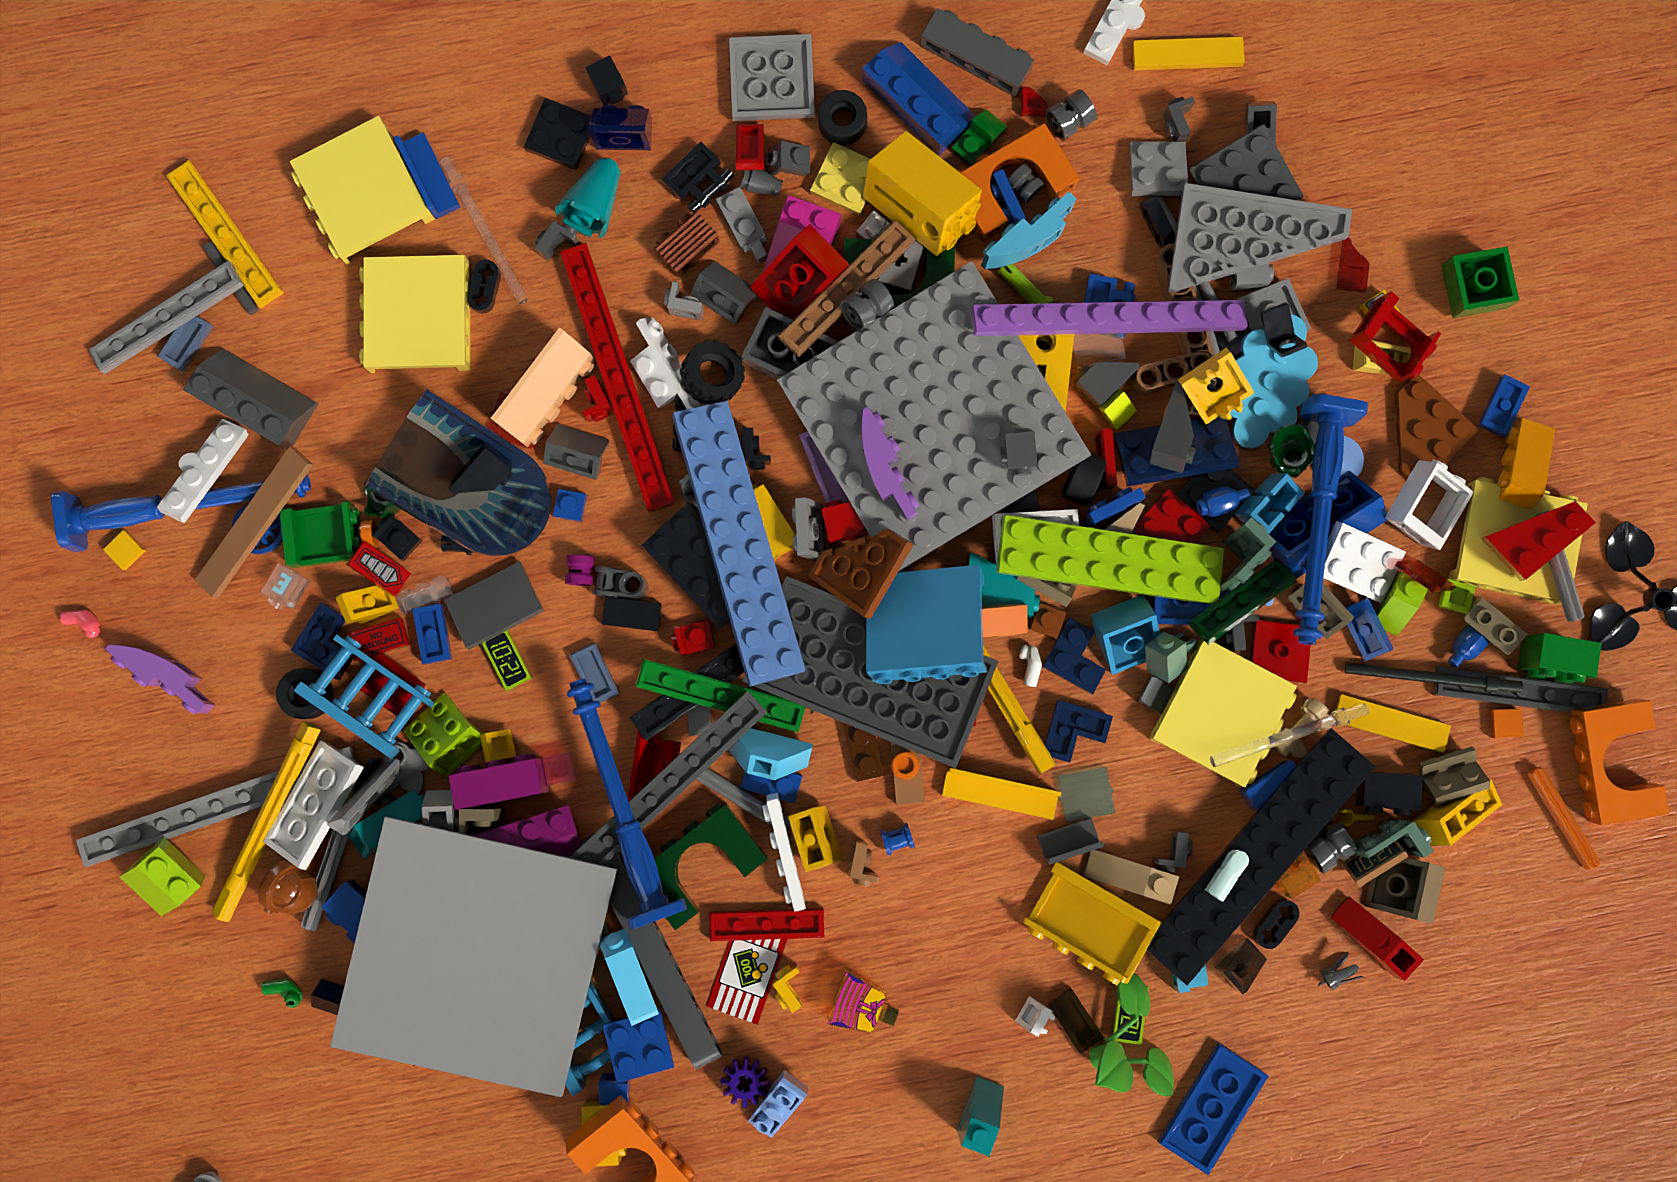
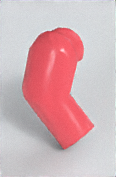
M74 610L61 612L60 619L63 625L78 624L84 631L85 636L89 638L97 637L100 634V622L91 611Z

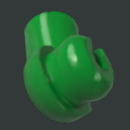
M284 978L262 982L263 995L280 994L284 998L287 1007L295 1008L303 999L302 990L291 979Z

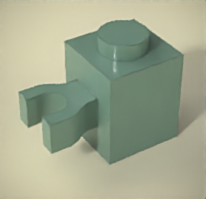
M1162 632L1145 645L1147 672L1170 683L1188 669L1187 654L1197 649V640L1192 638L1190 641L1185 642V634L1179 632L1175 637Z

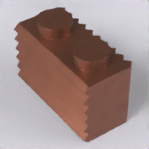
M696 211L691 216L685 214L676 224L678 227L670 234L669 232L663 233L656 241L657 246L654 247L656 254L678 278L720 242L718 234Z

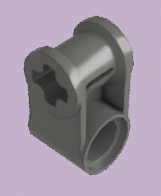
M595 567L597 580L596 587L592 590V595L640 599L646 595L648 582L639 573L611 567ZM638 578L640 581L639 589L636 592L630 593L627 588L628 582Z

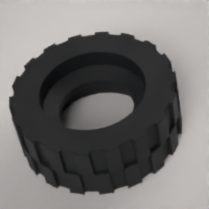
M707 340L701 344H696L683 360L682 368L680 369L681 383L684 385L685 391L694 400H698L704 405L730 401L741 388L745 379V366L742 364L741 357L736 354L737 352L734 349L728 347L729 345L719 343L716 340ZM706 361L718 363L725 371L724 382L720 385H710L705 382L700 375L701 364Z

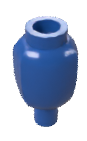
M1231 487L1211 489L1204 492L1201 499L1196 500L1197 509L1201 516H1221L1237 508L1239 502L1250 499V493L1247 488L1238 491Z
M1470 625L1466 626L1453 642L1454 654L1450 657L1448 663L1452 667L1457 668L1463 660L1476 658L1490 641Z

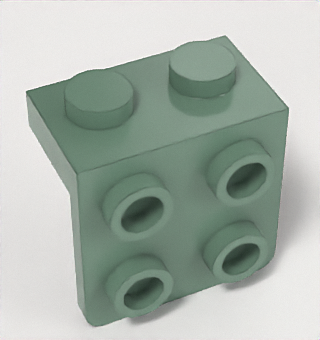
M1252 517L1222 541L1242 562L1221 583L1220 593L1227 588L1232 591L1240 583H1244L1254 573L1253 569L1258 564L1261 565L1272 554L1269 549L1276 541L1267 533L1266 528Z
M1390 818L1382 822L1378 826L1380 830L1373 835L1367 833L1355 841L1358 851L1354 855L1369 858L1396 840L1409 855L1425 858L1434 851L1429 845L1432 842L1431 838L1423 828H1418L1414 821Z

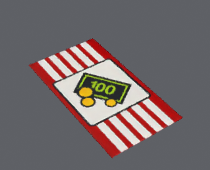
M787 939L729 941L707 1007L758 1025Z

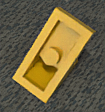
M376 585L343 593L336 597L346 624L356 621L359 624H364L399 608L395 597H392Z

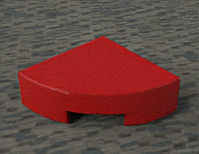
M1021 86V117L1045 116V110L1048 109L1047 102L1032 88Z

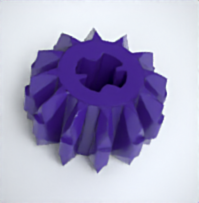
M744 1056L743 1065H741L739 1060L735 1058L732 1060L734 1069L729 1066L724 1068V1073L729 1077L721 1078L720 1083L728 1086L723 1090L724 1096L734 1094L731 1104L734 1105L738 1098L742 1099V1107L746 1108L749 1098L754 1105H757L759 1102L757 1095L761 1097L767 1095V1091L763 1087L770 1085V1079L761 1077L767 1074L768 1069L764 1067L757 1070L760 1064L759 1059H756L753 1065H749V1056ZM743 1075L746 1076L745 1079L748 1077L752 1079L748 1088H745V1084L743 1087L739 1084Z

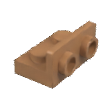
M853 839L847 874L852 878L854 884L871 887V882L878 883L879 876L874 872L864 871L863 868H869L872 851L868 849V844L865 841Z

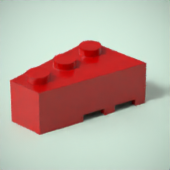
M1574 501L1481 539L1520 581H1524L1596 522Z

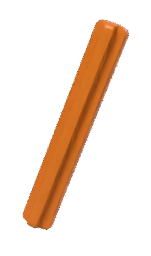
M1536 767L1530 770L1527 776L1584 869L1592 870L1600 865L1599 858L1544 768Z

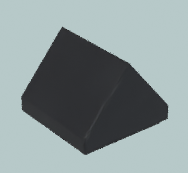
M321 979L311 994V1007L338 1015L344 986Z

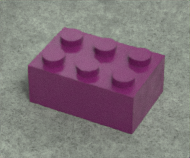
M527 754L513 757L514 763L509 764L508 759L486 762V768L480 769V765L456 768L457 774L449 775L454 810L550 792L545 758L537 759L536 754Z

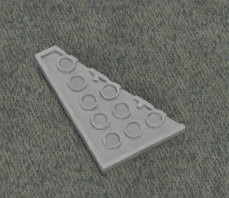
M1185 183L1181 196L1167 292H1177L1346 240L1349 236L1352 209Z

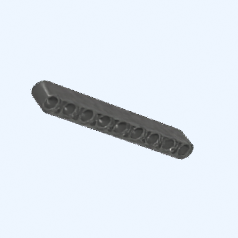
M595 833L580 840L581 846ZM619 851L604 865L617 868L609 902L623 929H626L633 949L692 1065L698 1070L722 1057L721 1048L657 922L655 921L630 930L627 920L631 916L641 913L639 907L641 902L629 878L623 856Z

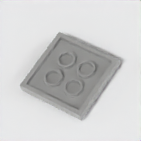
M811 34L729 38L733 121L815 118Z

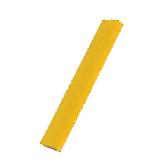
M187 160L166 175L225 260H229L234 265L245 285L244 287L256 304L262 309L284 293L193 163Z

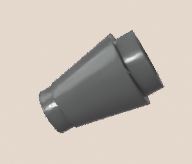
M745 170L740 187L745 188L746 192L778 197L783 180L764 170Z

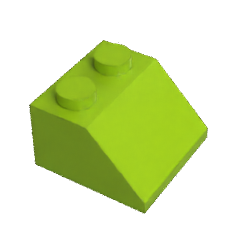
M165 837L119 876L161 916L180 906L202 886L205 875Z

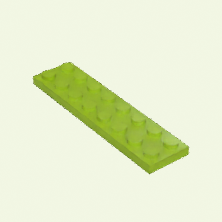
M1004 515L1002 517L996 573L1213 605L1219 600L1224 548Z

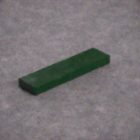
M1276 559L1193 618L1189 626L1210 645L1296 582V577Z

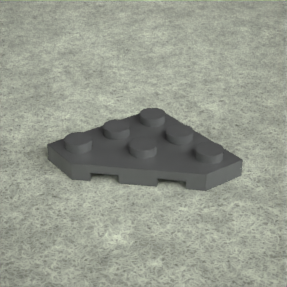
M1264 123L1189 167L1198 185L1291 200H1299L1304 197Z

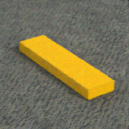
M1243 37L1134 40L1132 44L1134 71L1243 67L1245 63Z
M1342 694L1338 695L1332 718L1334 723L1439 753H1445L1451 725Z

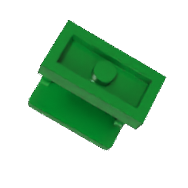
M343 501L340 505L297 511L289 508L280 511L285 566L302 568L349 561L362 542L357 530V524H360V513L355 504L349 501Z

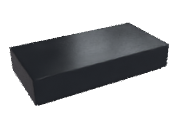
M605 597L602 625L659 632L662 604Z

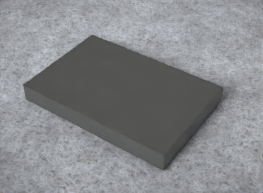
M520 561L444 600L462 641L468 650L544 612Z

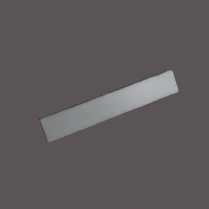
M229 260L91 347L89 351L99 371L107 374L245 286L234 265Z

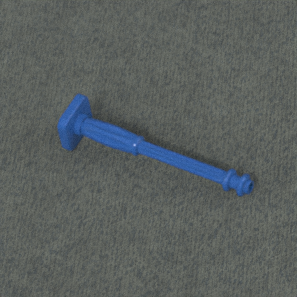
M1314 394L1301 405L1300 417L1307 421L1317 422L1319 430L1312 465L1311 496L1314 498L1302 610H1298L1295 614L1301 621L1300 628L1295 629L1293 632L1294 636L1298 637V643L1316 645V640L1323 637V633L1318 630V621H1322L1325 618V615L1320 612L1332 500H1335L1337 497L1336 492L1343 462L1344 427L1355 425L1367 414L1368 403L1362 400L1327 394Z
M308 474L294 492L299 497H305L306 491H311V481ZM265 481L208 490L195 510L251 501ZM66 491L52 492L51 503L57 542L61 548L74 553L86 551L88 548L87 533L90 530L116 529L163 519L165 514L161 513L157 508L163 498L159 495L122 498L84 507L80 498Z
M586 678L570 683L571 689L567 691V696L570 698L574 697L577 707L573 709V714L580 715L618 825L615 832L618 834L624 864L641 902L639 904L641 913L633 915L627 920L630 930L687 910L688 907L684 898L669 902L667 894L664 895L653 853L640 827V822L635 821L596 710L601 704L599 701H593L590 692L594 689V684L587 683Z

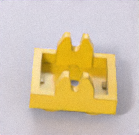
M1227 347L1178 379L1205 424H1208L1218 416L1222 419L1230 420L1232 418L1230 412L1232 410L1239 413L1242 412V401L1254 393ZM1212 378H1221L1222 385L1217 391L1212 392L1207 389V385L1211 383L1210 380Z

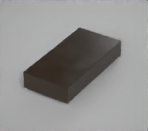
M1072 988L1047 1003L1080 1054L1104 1039Z

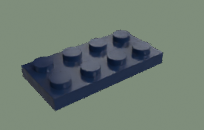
M1220 416L1208 424H1205L1202 419L1191 420L1194 434L1191 447H1195L1196 451L1192 464L1186 463L1183 473L1150 464L1152 449L1160 426L1115 433L1114 440L1127 487L1238 468L1239 460L1227 420L1222 419Z

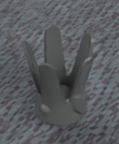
M1347 951L1331 966L1320 970L1324 981L1320 982L1318 986L1326 983L1333 991L1343 983L1364 977L1358 976L1347 979L1357 973L1359 966L1355 964L1336 971L1347 960L1349 956Z

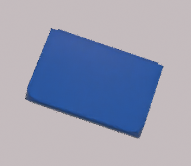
M603 1073L598 1083L600 1105H609L620 1095L628 1103L630 1080L617 1083L614 1073Z

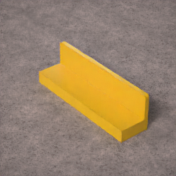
M947 768L941 795L1054 820L1058 796H1061L1062 792Z

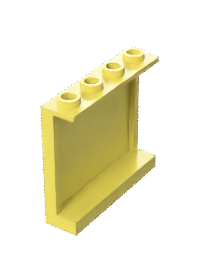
M380 116L290 161L294 169L291 175L299 188L303 186L307 194L303 196L307 206L311 211L315 210L319 217L315 220L322 234H328L331 243L328 244L330 251L336 259L340 257L347 265L351 263L348 258L349 256L421 219L425 224L435 220L394 139Z
M465 255L364 257V266L360 267L361 283H364V294H360V307L364 311V321L360 322V335L364 338V348L360 349L361 365H364V368L370 373H375V369L456 367L459 371H471L470 305L467 301L470 287V262Z
M1478 477L1477 480L1466 484L1474 493L1468 502L1457 567L1450 571L1449 579L1473 585L1480 589L1562 605L1549 562L1527 580L1520 581L1481 538L1531 519L1538 513L1551 511L1574 501L1586 511L1588 503L1578 502L1577 497L1570 495L1550 496V492L1545 490L1544 496L1531 510L1499 499L1501 487L1494 484L1495 480ZM1582 535L1564 549L1573 580Z
M1200 639L1197 649L1192 653L1187 663L1188 669L1182 673L1174 688L1175 690L1163 713L1160 715L1149 740L1162 744L1234 782L1236 786L1245 788L1247 784L1251 785L1258 773V770L1255 768L1259 760H1263L1267 756L1271 747L1268 742L1272 734L1276 735L1281 729L1284 722L1281 717L1285 709H1290L1297 696L1294 694L1297 686L1214 642L1208 645L1203 639Z

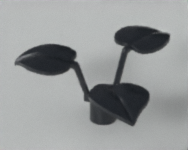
M1629 521L1622 522L1609 536L1605 549L1606 560L1614 571L1625 572L1631 569L1632 573L1649 588L1643 594L1644 605L1641 607L1633 608L1626 612L1623 606L1616 603H1608L1595 610L1590 620L1591 641L1602 643L1601 650L1604 651L1624 647L1636 638L1640 629L1639 623L1630 617L1635 613L1648 612L1650 609L1665 611L1664 615L1667 623L1671 628L1677 630V586L1672 590L1657 587L1655 582H1651L1637 570L1636 567H1644L1650 563L1654 556L1655 548L1650 536Z

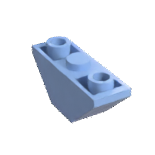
M783 1070L768 1090L767 1095L763 1097L748 1122L755 1126L759 1132L772 1138L805 1099L808 1086L786 1070Z

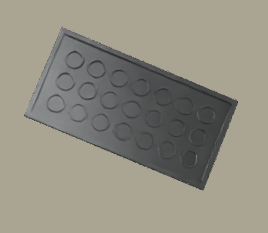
M786 576L782 590L806 671L754 685V687L956 769L999 661L983 655L987 672L979 673L975 677L950 675L947 679L925 677L916 682H908L904 679L893 680L889 684L873 682L866 672V618L833 594ZM745 675L744 678H743V682L746 683V684H748L747 678H746V675Z

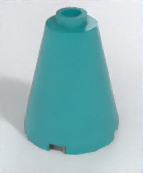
M610 158L597 159L555 207L556 215L558 216L561 213L564 217L563 223L568 224L584 236L591 237L593 233L599 234L598 238H602L606 235L621 175L618 164Z

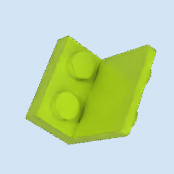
M443 693L434 701L435 704L432 708L428 707L404 729V733L426 764L445 778H448L449 775L457 770L456 768H459L482 746L480 735L484 733L465 718L449 695Z

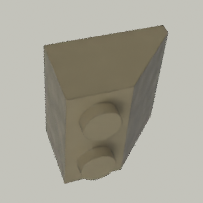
M1406 858L1370 881L1365 907L1433 924L1445 867Z

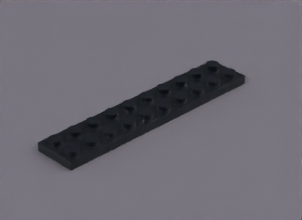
M1328 728L1162 920L1147 951L1188 986L1376 766L1332 728ZM1231 850L1245 852L1248 855L1249 863L1224 901L1222 902L1206 892V887L1217 870L1221 868V864Z

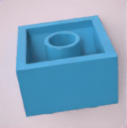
M1144 595L1134 597L1090 615L1096 639L1112 675L1146 662L1145 645L1160 635L1157 616Z

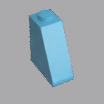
M624 928L601 938L599 945L631 1026L658 1015V1010L626 929Z

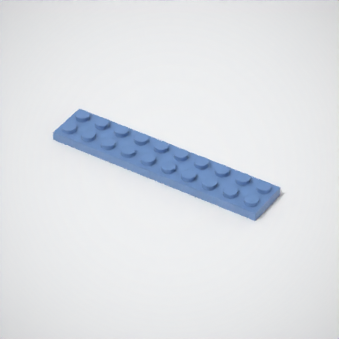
M728 401L673 412L672 418L749 687L805 672V666Z

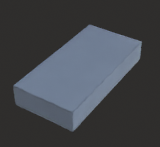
M198 316L194 317L173 331L157 357L184 373L214 326Z
M596 643L570 654L580 679L586 678L587 683L594 684V689L590 691L593 701L602 703L620 694Z

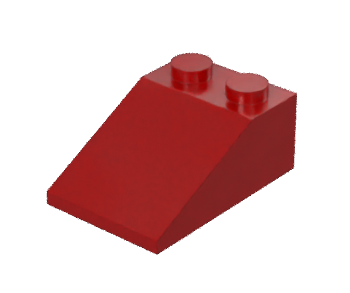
M809 224L789 242L750 288L771 310L794 320L850 264Z

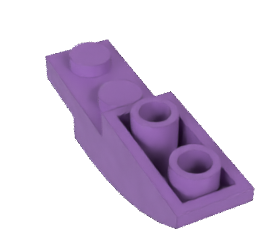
M869 407L863 409L862 441L872 480L883 502L894 496L907 520H910L918 515L915 508L920 505L911 491L905 493L900 483L905 480L897 466L892 469L889 466L899 460L896 452L900 451L892 435L886 438L881 428L886 425L878 411L872 413Z
M108 645L105 648L112 655L110 659L116 665L123 669L126 667L133 673L131 677L137 683L144 687L146 685H160L168 694L172 696L176 694L183 700L182 706L193 714H208L215 706L214 703L195 688L202 678L179 662L162 654L135 647Z

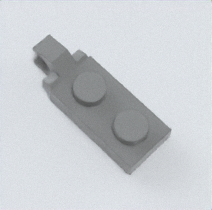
M741 187L717 198V205L741 250H744L745 254L752 251L758 264L767 260L768 255L763 247V244L767 243L766 235Z

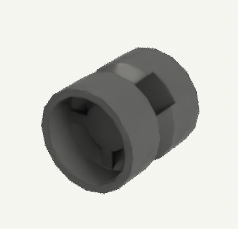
M1081 89L1068 95L1065 98V103L1059 101L1045 110V116L1050 128L1062 141L1076 134L1078 127L1083 129L1097 120L1096 109L1092 101Z
M871 279L862 285L858 292H852L841 300L840 308L849 324L854 329L863 331L872 325L876 318L891 311L894 308V302L887 288L879 280Z
M1337 821L1323 828L1321 831L1322 835H1317L1304 850L1309 860L1322 874L1336 867L1338 859L1345 861L1358 851L1349 833Z

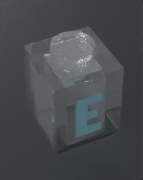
M278 563L260 593L269 597L266 601L267 603L280 610L283 607L294 609L311 580L293 569Z

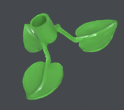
M1134 972L1128 984L1120 981L1117 986L1119 1004L1127 1014L1132 1015V1018L1114 1034L1106 1037L1104 1044L1094 1046L1089 1051L1091 1064L1097 1069L1095 1085L1120 1093L1127 1092L1133 1084V1071L1130 1064H1142L1145 1066L1143 1077L1149 1088L1158 1095L1171 1096L1174 1093L1173 1070L1169 1058L1161 1049L1150 1048L1146 1053V1059L1127 1058L1122 1045L1114 1041L1138 1021L1139 1015L1142 1017L1147 1016L1150 1011L1148 989L1142 979Z

